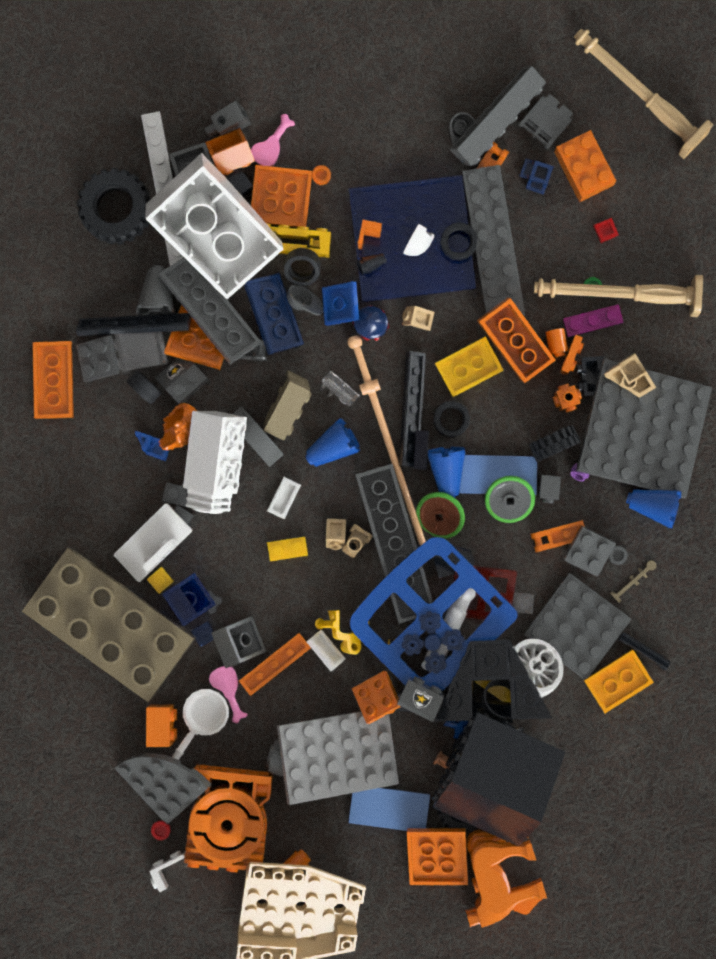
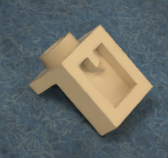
M408 306L402 315V325L430 331L435 312L417 306Z
M327 519L326 548L332 550L343 549L345 546L346 519Z

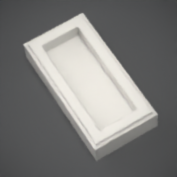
M283 477L267 511L285 519L301 485Z
M322 630L318 631L307 641L308 645L330 671H333L346 659Z

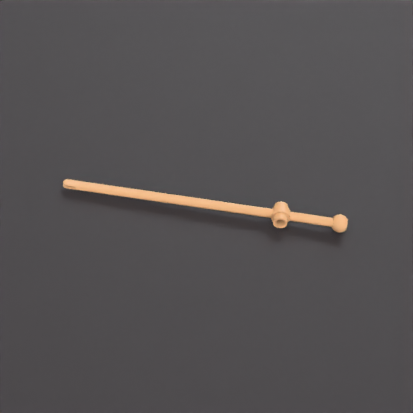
M359 335L348 338L347 343L354 350L364 383L359 386L362 395H369L419 546H421L426 540L401 466H399V460L376 391L381 390L378 379L371 380L360 347L362 346V339Z

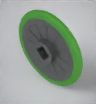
M504 476L495 480L485 494V505L490 515L496 520L505 523L523 520L530 514L535 504L533 488L526 480L517 476ZM513 497V501H507V498Z

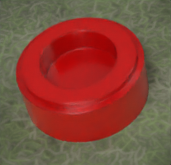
M158 820L152 825L151 834L157 840H165L171 833L170 824H166L163 820Z

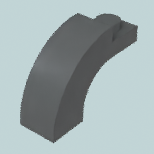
M242 406L233 413V415L247 417L244 439L269 467L284 455Z

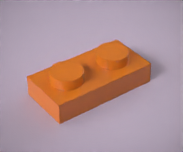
M578 335L573 337L560 373L567 375L569 371H574L577 363L574 360L577 353H581L584 343H581L583 337Z

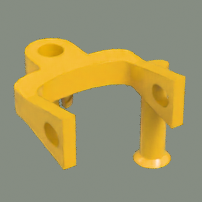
M339 610L328 611L330 620L318 618L315 621V627L318 630L332 628L333 638L343 640L340 645L342 652L354 655L360 652L361 640L353 632H340Z

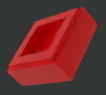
M612 218L593 226L600 243L619 236Z

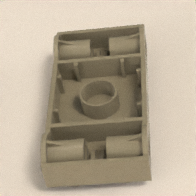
M72 548L66 549L22 610L27 616L147 702L152 700L196 638L178 623L165 616Z

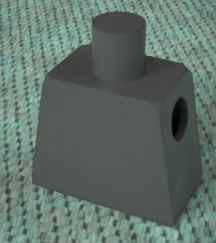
M234 101L211 116L213 123L205 127V130L211 138L218 133L224 135L238 128L243 129L252 125L244 107L237 101Z

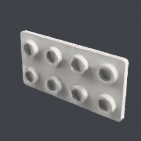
M166 503L114 553V557L138 582H141L192 532V529Z

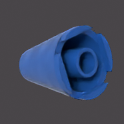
M338 419L306 450L307 455L305 457L310 465L314 464L317 467L360 452L358 448L360 445L350 428L344 427L347 423L343 419Z
M453 446L450 449L439 447L428 450L427 456L438 491L449 494L456 499L455 496H458L460 492L466 453L465 448Z
M634 489L633 493L629 492L626 503L630 504V509L668 528H673L679 507L678 501L681 498L682 491Z

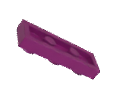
M619 304L563 318L567 338L624 323Z

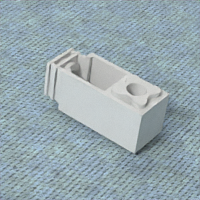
M192 411L183 488L188 489L186 507H190L198 512L212 514L230 511L232 494H237L239 487L247 417L218 411Z

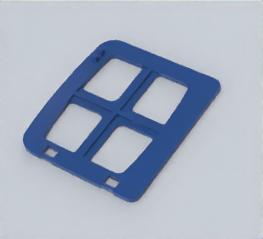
M433 537L404 559L368 595L352 614L350 626L353 633L404 685H406L409 677L414 678L416 676L425 681L424 684L430 687L435 685L443 691L456 675L469 642L496 640L517 619L518 614L516 609L449 541L441 537ZM451 552L460 560L456 565L447 557ZM435 555H439L458 573L459 577L433 603L429 604L407 584L406 580L424 563ZM469 588L474 589L491 607V612L470 637L464 640L460 650H452L453 653L444 660L447 664L444 670H440L437 674L431 671L424 677L418 676L400 657L405 651L402 648L404 636L407 634L412 636L414 634L419 636L423 634L426 630L421 629L419 618L421 615H426L428 611H431L433 614L438 613L441 616L439 621L441 627L436 629L435 633L442 639L446 631L450 630L452 632L453 630L443 620V613ZM392 593H396L416 613L417 617L391 644H386L369 626L368 621ZM496 596L503 604L497 608L490 600L492 597Z

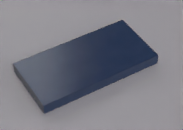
M280 273L247 281L244 287L268 355L304 345L294 313L287 301V293Z

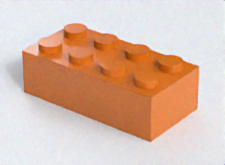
M507 297L477 320L523 383L529 381L555 361V358L511 298Z

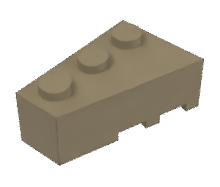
M288 370L285 374L287 380L283 387H279V395L275 403H272L263 423L264 432L282 440H285L287 435H291L295 419L298 420L300 418L304 402L307 403L311 397L308 380Z

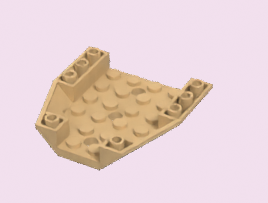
M249 862L246 869L238 925L236 959H317L355 951L357 917L360 903L363 904L366 886L308 865ZM260 899L267 900V902L263 904L258 903L257 901ZM300 901L305 902L303 906L296 905ZM337 904H343V905H344L342 908H336V907H334V906H336Z

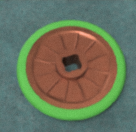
M442 492L430 493L419 501L416 508L421 528L434 537L451 538L458 534L464 525V510L458 500L449 494Z

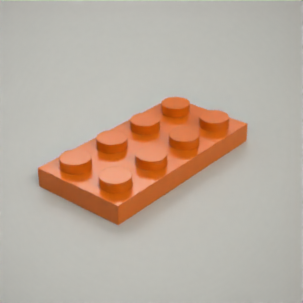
M71 341L33 342L34 419L74 418Z

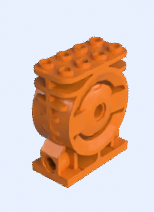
M197 764L194 769L202 774L211 784L212 779L227 780L230 784H222L213 788L211 785L205 790L204 795L201 794L193 805L188 824L184 863H187V866L191 868H199V865L207 866V869L219 870V867L227 868L226 871L238 872V869L246 870L249 862L263 863L267 832V816L263 804L271 797L273 774L265 771ZM235 782H253V790L251 791L244 786L235 784ZM232 800L242 804L250 815L258 816L259 819L248 818L247 813L241 806L231 802L216 805L208 814L198 813V810H207L218 801ZM229 820L232 822L233 827L225 829L222 822ZM199 832H206L211 842L225 848L239 845L245 837L257 839L255 841L247 840L244 845L235 850L224 851L213 847L204 835H200Z

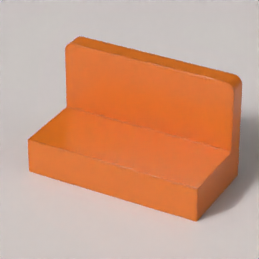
M362 221L358 249L362 250L365 236L380 238L382 223Z

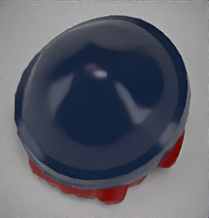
M373 306L360 309L359 320L352 321L356 332L367 341L370 339L378 341L389 328L385 312Z

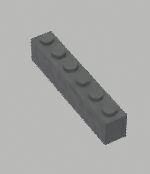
M532 66L523 67L449 150L464 166L476 165L481 160L480 156L492 148L495 139L501 137L506 132L505 128L517 120L520 111L525 110L530 105V100L542 92V87L546 84V81Z

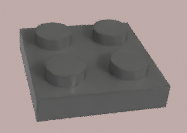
M112 336L77 344L84 382L120 374Z
M581 525L563 559L598 577L616 543Z

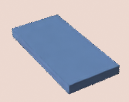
M465 455L460 493L486 494L487 489L495 480L504 476H517L526 480L533 488L535 495H537V462L535 457Z
M383 787L352 793L348 823L407 831V828H426L430 794Z

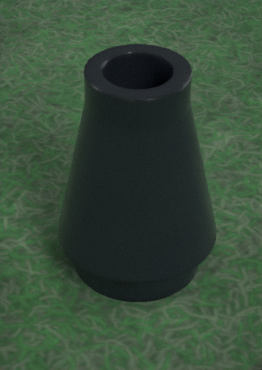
M380 253L360 257V260H357V267L362 275H368L387 262L384 254Z

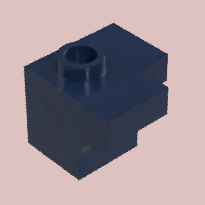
M525 158L520 177L528 179L526 189L544 195L554 166Z

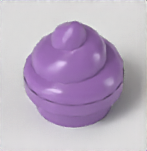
M578 463L574 464L571 468V476L577 481L587 479L590 474L576 471Z

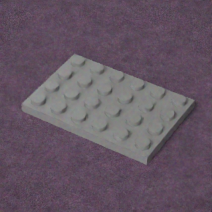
M359 711L277 726L288 805L399 784L389 714L371 724H366L362 712Z

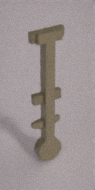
M652 560L648 561L644 570L639 568L640 573L635 578L631 575L629 577L631 581L617 594L614 591L610 594L620 603L622 600L619 597L633 584L639 585L638 580L642 576L647 578L646 572L654 570L656 563Z

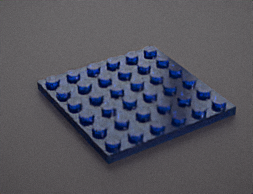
M462 175L349 188L357 260H360V257L383 253L387 262L368 275H362L359 271L362 302L476 289L472 255L465 260H452L445 255L441 248L442 233L446 227L457 222L468 224ZM362 221L382 223L380 238L365 236L362 250L358 249ZM418 224L425 227L427 232L434 234L435 237L424 253L418 256L403 254ZM454 231L448 237V246L454 252H464L470 246V237L464 231Z

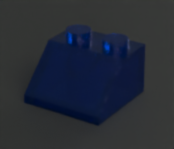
M195 573L162 594L182 627L216 605Z

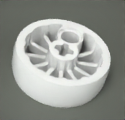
M527 639L519 642L514 648L517 653L520 652L522 656L520 659L534 684L536 682L538 686L536 688L541 697L550 694L559 685L563 677V662L559 653L549 643L540 639ZM525 649L530 650V657ZM542 656L546 658V663L541 660ZM546 675H552V680Z

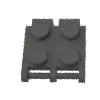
M551 94L546 98L542 96L518 125L520 128L523 127L531 133L532 138H537L545 145L544 148L547 150L571 123L570 117L573 114L564 105L558 109L557 106L560 102Z

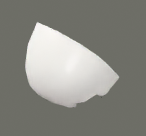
M418 224L403 254L418 256L424 253L435 237L434 234L427 232L425 227Z

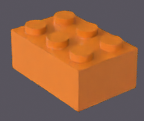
M591 130L556 147L554 153L579 202L614 186L616 183V179Z

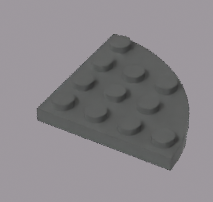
M143 753L140 756H131L115 767L116 771L166 824L170 823L212 785L194 768L190 770L182 765L180 760L162 754Z

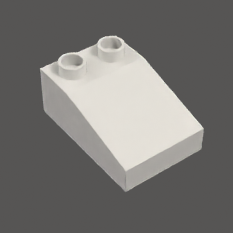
M202 153L146 203L145 219L226 299L233 295L283 250L282 241L227 178Z

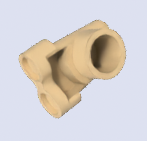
M356 524L350 529L349 532L351 534L342 549L344 553L352 558L357 555L365 544H369L373 538L370 533L364 531ZM355 544L356 549L352 550L349 545Z

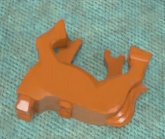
M475 830L468 835L466 839L467 850L470 853V861L475 875L471 879L475 892L479 893L478 898L474 902L475 907L465 910L470 927L481 924V927L496 923L506 917L511 910L527 915L539 901L547 899L541 878L510 888L507 876L500 865V862L511 856H521L528 860H536L530 840L517 846L483 830Z

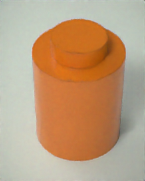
M564 328L545 332L549 351L554 355V358L566 356L565 352L569 350Z

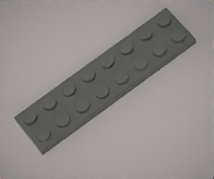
M500 165L462 171L470 224L476 232L478 239L475 253L485 313L508 297L512 299L522 315L525 316Z

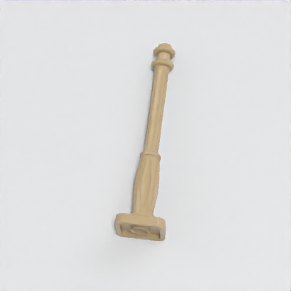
M580 29L574 36L576 39L575 44L583 45L586 54L590 52L644 100L646 107L665 126L683 138L684 144L679 152V156L685 159L708 135L713 123L706 120L699 128L693 127L674 106L660 97L658 93L653 94L598 44V38L592 39L589 36L590 32L588 29L585 31Z
M695 275L691 281V286L687 287L662 284H636L635 287L556 283L555 279H552L551 283H547L541 278L539 282L534 284V293H538V297H542L543 294H550L551 298H554L556 294L631 298L634 301L655 304L685 303V305H690V317H698L702 309L703 275Z

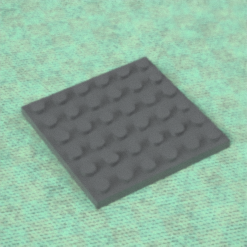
M602 359L576 471L648 490L682 491L681 498L686 499L712 387L646 370L656 388L639 398L629 390L624 389L619 384L605 377L604 373L620 362Z

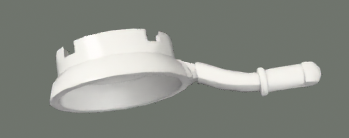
M201 689L192 693L186 699L183 707V718L190 731L179 747L175 749L176 751L172 755L173 758L180 759L193 739L194 734L212 735L219 732L225 726L229 717V707L225 698L220 693L211 689Z

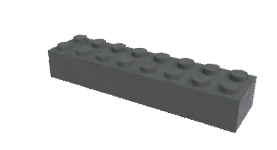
M393 464L355 474L385 577L417 549ZM421 566L407 578L406 582L426 603L430 604L433 603L423 566ZM392 593L390 596L398 623L416 619V613L396 593Z

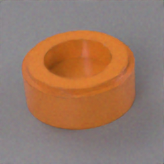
M319 165L313 169L312 179L318 185H325L331 179V172L328 167Z

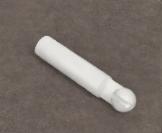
M469 588L446 611L443 620L453 630L460 629L467 615L466 610L476 594V591L472 588ZM441 644V647L436 650L439 655L443 654L446 659L449 653L447 646ZM428 650L426 656H430L432 651ZM424 658L421 667L426 670L425 665L427 662H425Z

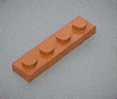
M298 633L240 679L239 682L251 696L311 649L303 636Z

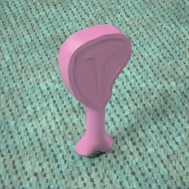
M287 114L281 115V123L272 136L264 142L256 143L251 148L252 155L257 164L272 167L276 163L280 152L279 139L286 128L295 125L294 121L290 120Z
M225 666L213 670L209 676L210 684L223 692L233 711L232 722L239 723L241 718L247 717V713L240 710L235 698L238 688L237 673L232 666L226 669Z

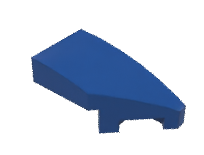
M135 431V435L146 455L166 461L169 450H162L159 446L160 439Z

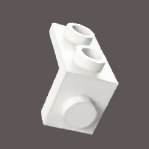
M179 850L171 854L170 859L166 861L161 859L152 864L153 867L149 871L152 876L150 880L155 889L158 888L159 892L167 889L169 886L161 870L184 859L186 851L181 853Z

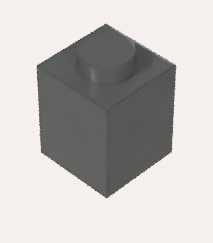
M540 476L538 499H542V503L554 504V500H559L561 477Z

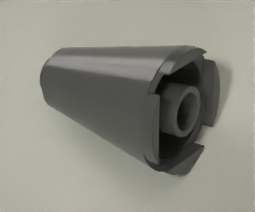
M153 265L147 271L136 307V314L138 316L142 314H174L175 312L171 291L159 277V273L165 270L161 265Z

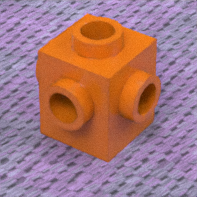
M569 384L559 386L558 391L554 393L555 396L553 397L555 407H559L560 411L565 410L566 413L576 410V406L580 404L582 399L580 390L576 389L575 385L569 386ZM566 394L571 395L572 399L570 401L565 399Z

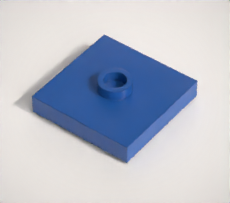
M352 281L322 287L325 325L330 326L359 320L356 282Z

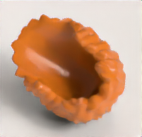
M180 403L169 413V416L163 419L165 422L163 424L164 436L159 440V446L162 450L182 448L189 443L192 411H198L195 407L187 403Z

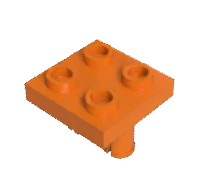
M382 671L352 688L366 724H371L387 714H392L401 707L397 705L399 698L387 671Z

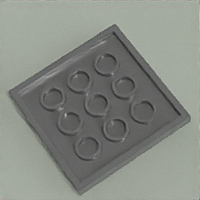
M568 573L523 635L529 639H540L549 643L559 653L563 664L585 680L592 674L631 621V618L579 579Z

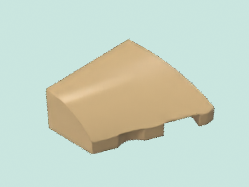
M635 353L604 373L606 378L629 390L639 398L656 388Z

